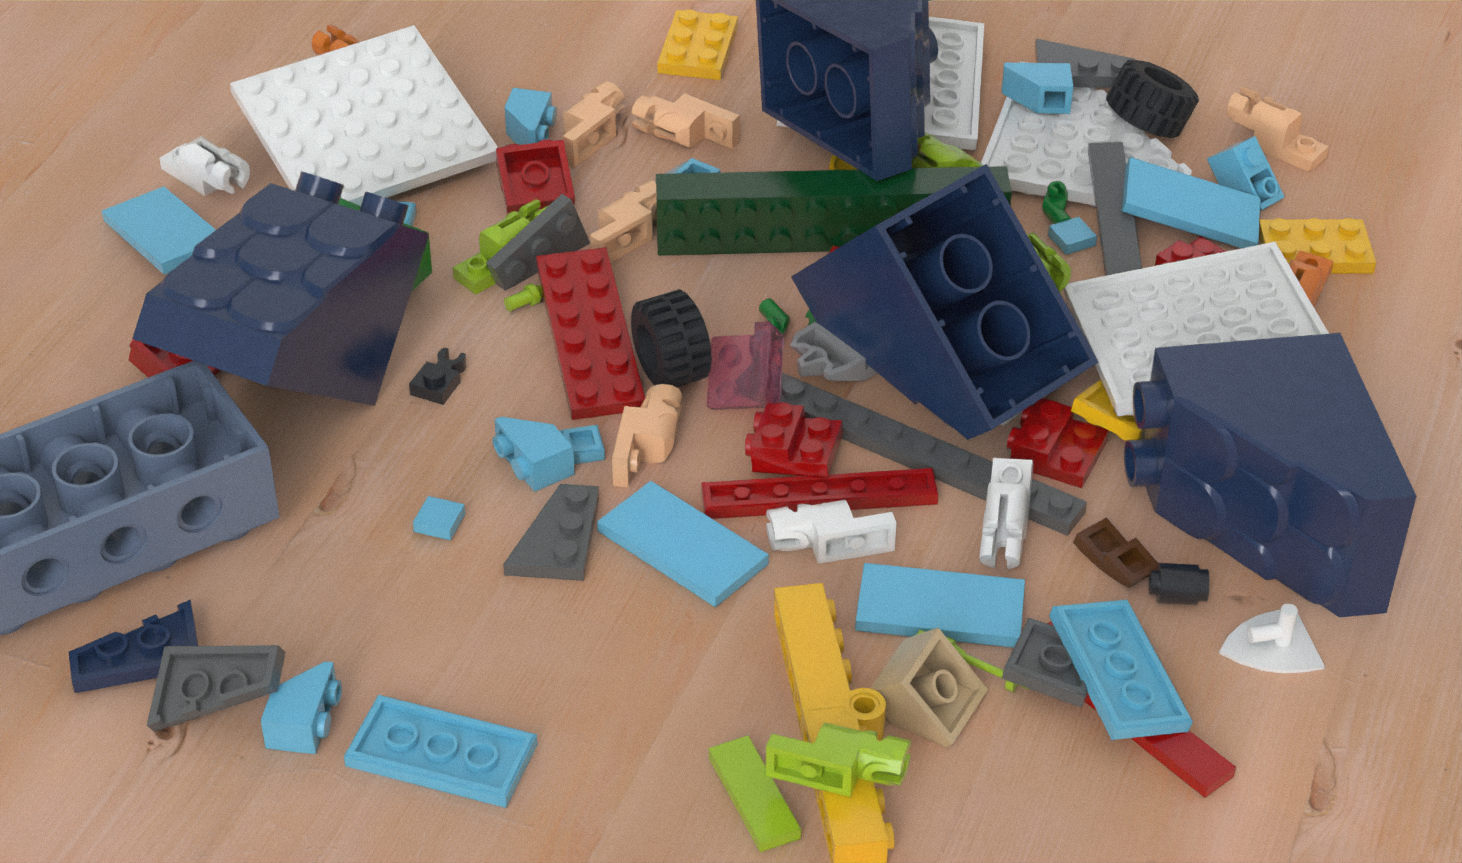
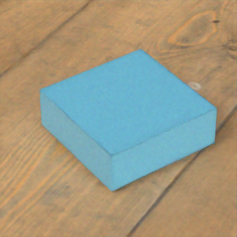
M1080 217L1049 225L1048 236L1065 255L1096 246L1097 235Z
M598 425L560 430L573 446L574 464L605 460V450Z
M428 496L413 521L414 532L451 541L465 516V504Z

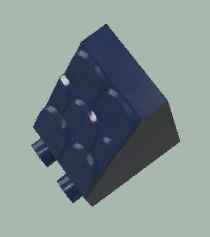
M756 0L762 111L876 181L911 170L912 159L918 155V138L925 136L924 107L930 104V63L935 62L938 57L937 39L929 28V1L932 0Z
M987 164L881 222L791 276L818 324L865 357L866 364L911 402L915 405L920 402L967 440L994 429L1099 362Z
M301 171L295 191L273 183L267 185L247 200L237 215L194 247L192 256L169 272L161 283L147 292L132 339L265 386L375 406L429 234L403 225L409 205L365 191L359 211L338 204L343 192V184Z
M1341 333L1155 348L1150 381L1136 382L1133 387V412L1138 428L1142 429L1141 439L1128 440L1125 443L1124 467L1129 485L1131 487L1145 486L1154 512L1196 539L1207 540L1265 580H1278L1306 600L1314 604H1320L1339 618L1387 613L1417 496Z

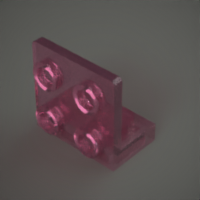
M769 321L755 322L753 335L714 336L712 338V362L707 391V407L709 409L765 408L767 403H780L784 335Z

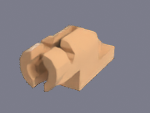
M609 81L601 82L591 90V93H586L582 96V100L563 113V140L569 166L577 167L616 137V116L625 108L624 105L619 104L625 96L615 84Z
M1246 86L1241 87L1240 94L1235 92L1231 96L1227 107V116L1233 119L1234 122L1254 131V136H1256L1264 153L1309 173L1327 158L1329 146L1300 134L1302 113L1274 101L1269 96L1261 100L1258 91Z
M685 93L674 103L657 96L643 95L636 100L632 107L631 114L641 117L639 120L635 119L632 122L633 128L646 133L654 132V136L658 138L669 139L689 148L696 146L704 138L731 149L740 142V115Z
M653 180L646 181L635 187L634 192L628 191L623 194L622 198L598 210L599 230L590 234V249L607 247L610 263L653 240L652 222L656 220V182Z
M667 384L654 385L648 389L641 407L624 406L612 456L613 486L628 488L632 472L638 473L640 462L659 463L666 460L674 445L678 429L677 422L682 408V404H680L682 394L679 388Z

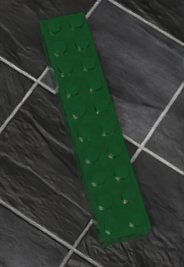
M1007 166L989 167L1011 205L1012 190ZM980 167L912 168L876 181L860 170L656 174L658 256L829 252L832 246H843L874 226Z

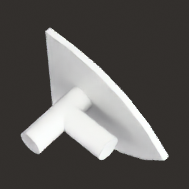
M1284 604L1281 610L1260 614L1243 622L1228 635L1219 651V654L1241 665L1261 671L1285 674L1325 669V665L1298 615V609L1293 604Z

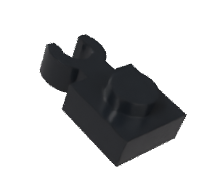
M443 348L438 352L437 364L426 361L409 383L411 396L442 405L460 384V374L466 369V354L461 353L458 358L449 360L448 348Z

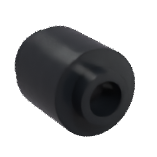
M1158 563L1157 571L1150 570L1149 595H1156V602L1164 604L1197 605L1198 601L1207 602L1210 583L1209 570L1199 569V565Z

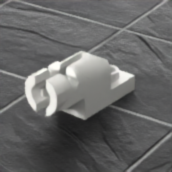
M202 136L188 144L185 143L159 158L162 170L204 196L217 189L233 194L235 193L234 187L230 183L238 185L243 189L250 175L249 164L235 154H231L225 148L216 146Z
M993 458L991 483H989L987 488L979 556L980 562L988 567H996L997 552L1000 547H1006L1005 559H1007V569H1013L1020 565L1023 540L1027 537L1033 476L1032 460Z
M846 500L815 505L799 504L797 505V512H793L788 507L769 509L766 512L767 518L771 522L766 523V531L773 551H793L812 547L818 564L895 551L897 523L892 512L853 518Z

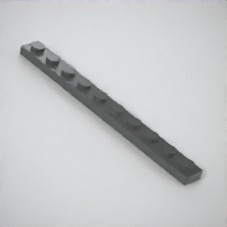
M756 361L736 381L735 393L765 406L767 403L775 404L780 402L790 405H803L805 418L823 417L829 420H842L843 435L841 439L911 469L932 468L936 480L986 501L987 488L989 483H991L993 464L990 460ZM1032 479L1028 519L1068 536L1086 513L1087 502Z

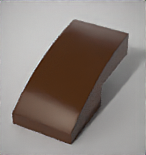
M1107 517L1077 533L1073 541L1077 548L1100 570L1129 588L1148 578L1150 570L1157 571L1158 562L1137 538L1127 541Z

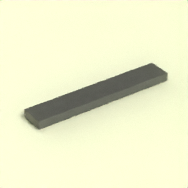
M1123 142L1088 143V157L1105 276L1142 269L1134 215L1122 212L1126 169Z

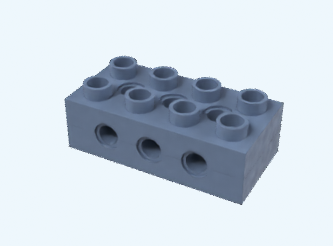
M193 360L0 434V635L15 632L26 622L69 604L90 601L101 594L103 590L144 573L167 569L176 563L178 559L214 544L242 538L251 529L280 518L269 447L207 365Z

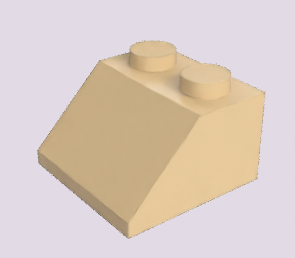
M939 627L905 638L870 688L878 691L886 701L885 716L892 725L945 747L953 745L988 691V688Z

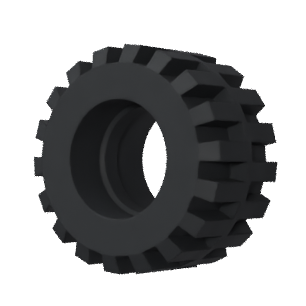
M1127 60L1107 94L1106 101L1117 115L1140 130L1160 137L1175 138L1180 136L1199 102V97L1187 82L1169 70L1146 61Z
M681 289L638 301L633 305L631 314L633 343L640 364L653 385L667 384L680 387L709 376L712 362L709 334L698 307L685 291Z

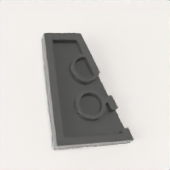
M1036 39L1035 41L1036 63H1070L1073 87L1111 88L1125 61L1136 60L1134 58Z
M561 194L486 262L495 283L506 291L537 274L536 256L578 251L590 244L572 200Z
M560 484L504 562V575L584 581L599 502V486Z
M278 645L165 646L146 726L155 732L277 692L286 652Z

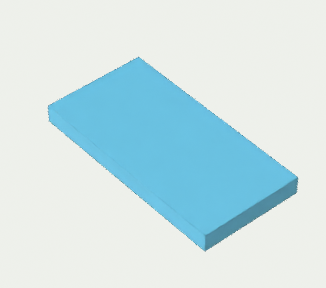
M1129 158L1125 169L1122 212L1238 248L1258 245L1260 197L1139 159Z
M164 186L101 211L104 222L163 274H168L192 256L194 247L216 231V229Z
M652 481L648 482L597 521L598 532L714 607H717L769 564V554Z
M864 563L855 631L911 637L916 635L919 630L926 632L939 627L946 637L952 638L956 642L1014 648L1021 634L1025 579Z
M1128 600L1052 607L1049 617L1068 651L1081 680H1084L1087 692L1111 740L1189 732L1193 721Z
M378 695L346 751L344 762L346 767L507 808L538 742L537 734Z

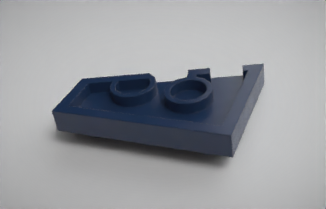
M191 599L177 605V612L160 619L155 614L142 620V627L128 633L113 632L69 651L74 693L157 678L165 646H198Z

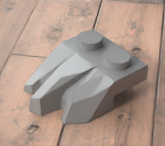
M817 322L795 333L790 344L801 355L797 359L798 374L801 377L824 375V378L827 380L865 381L877 374L866 364L865 357Z

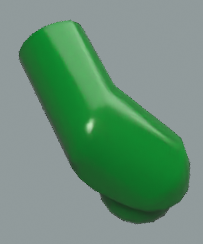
M1053 181L1048 185L1042 204L1044 214L1053 224L1072 219L1065 212L1068 192L1065 184L1061 181Z
M767 298L759 305V312L768 320L766 324L761 322L760 330L764 338L774 341L784 336L789 326L790 318L773 299Z

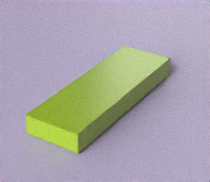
M748 735L708 748V758L759 852L801 839V828L773 778L766 776V766Z

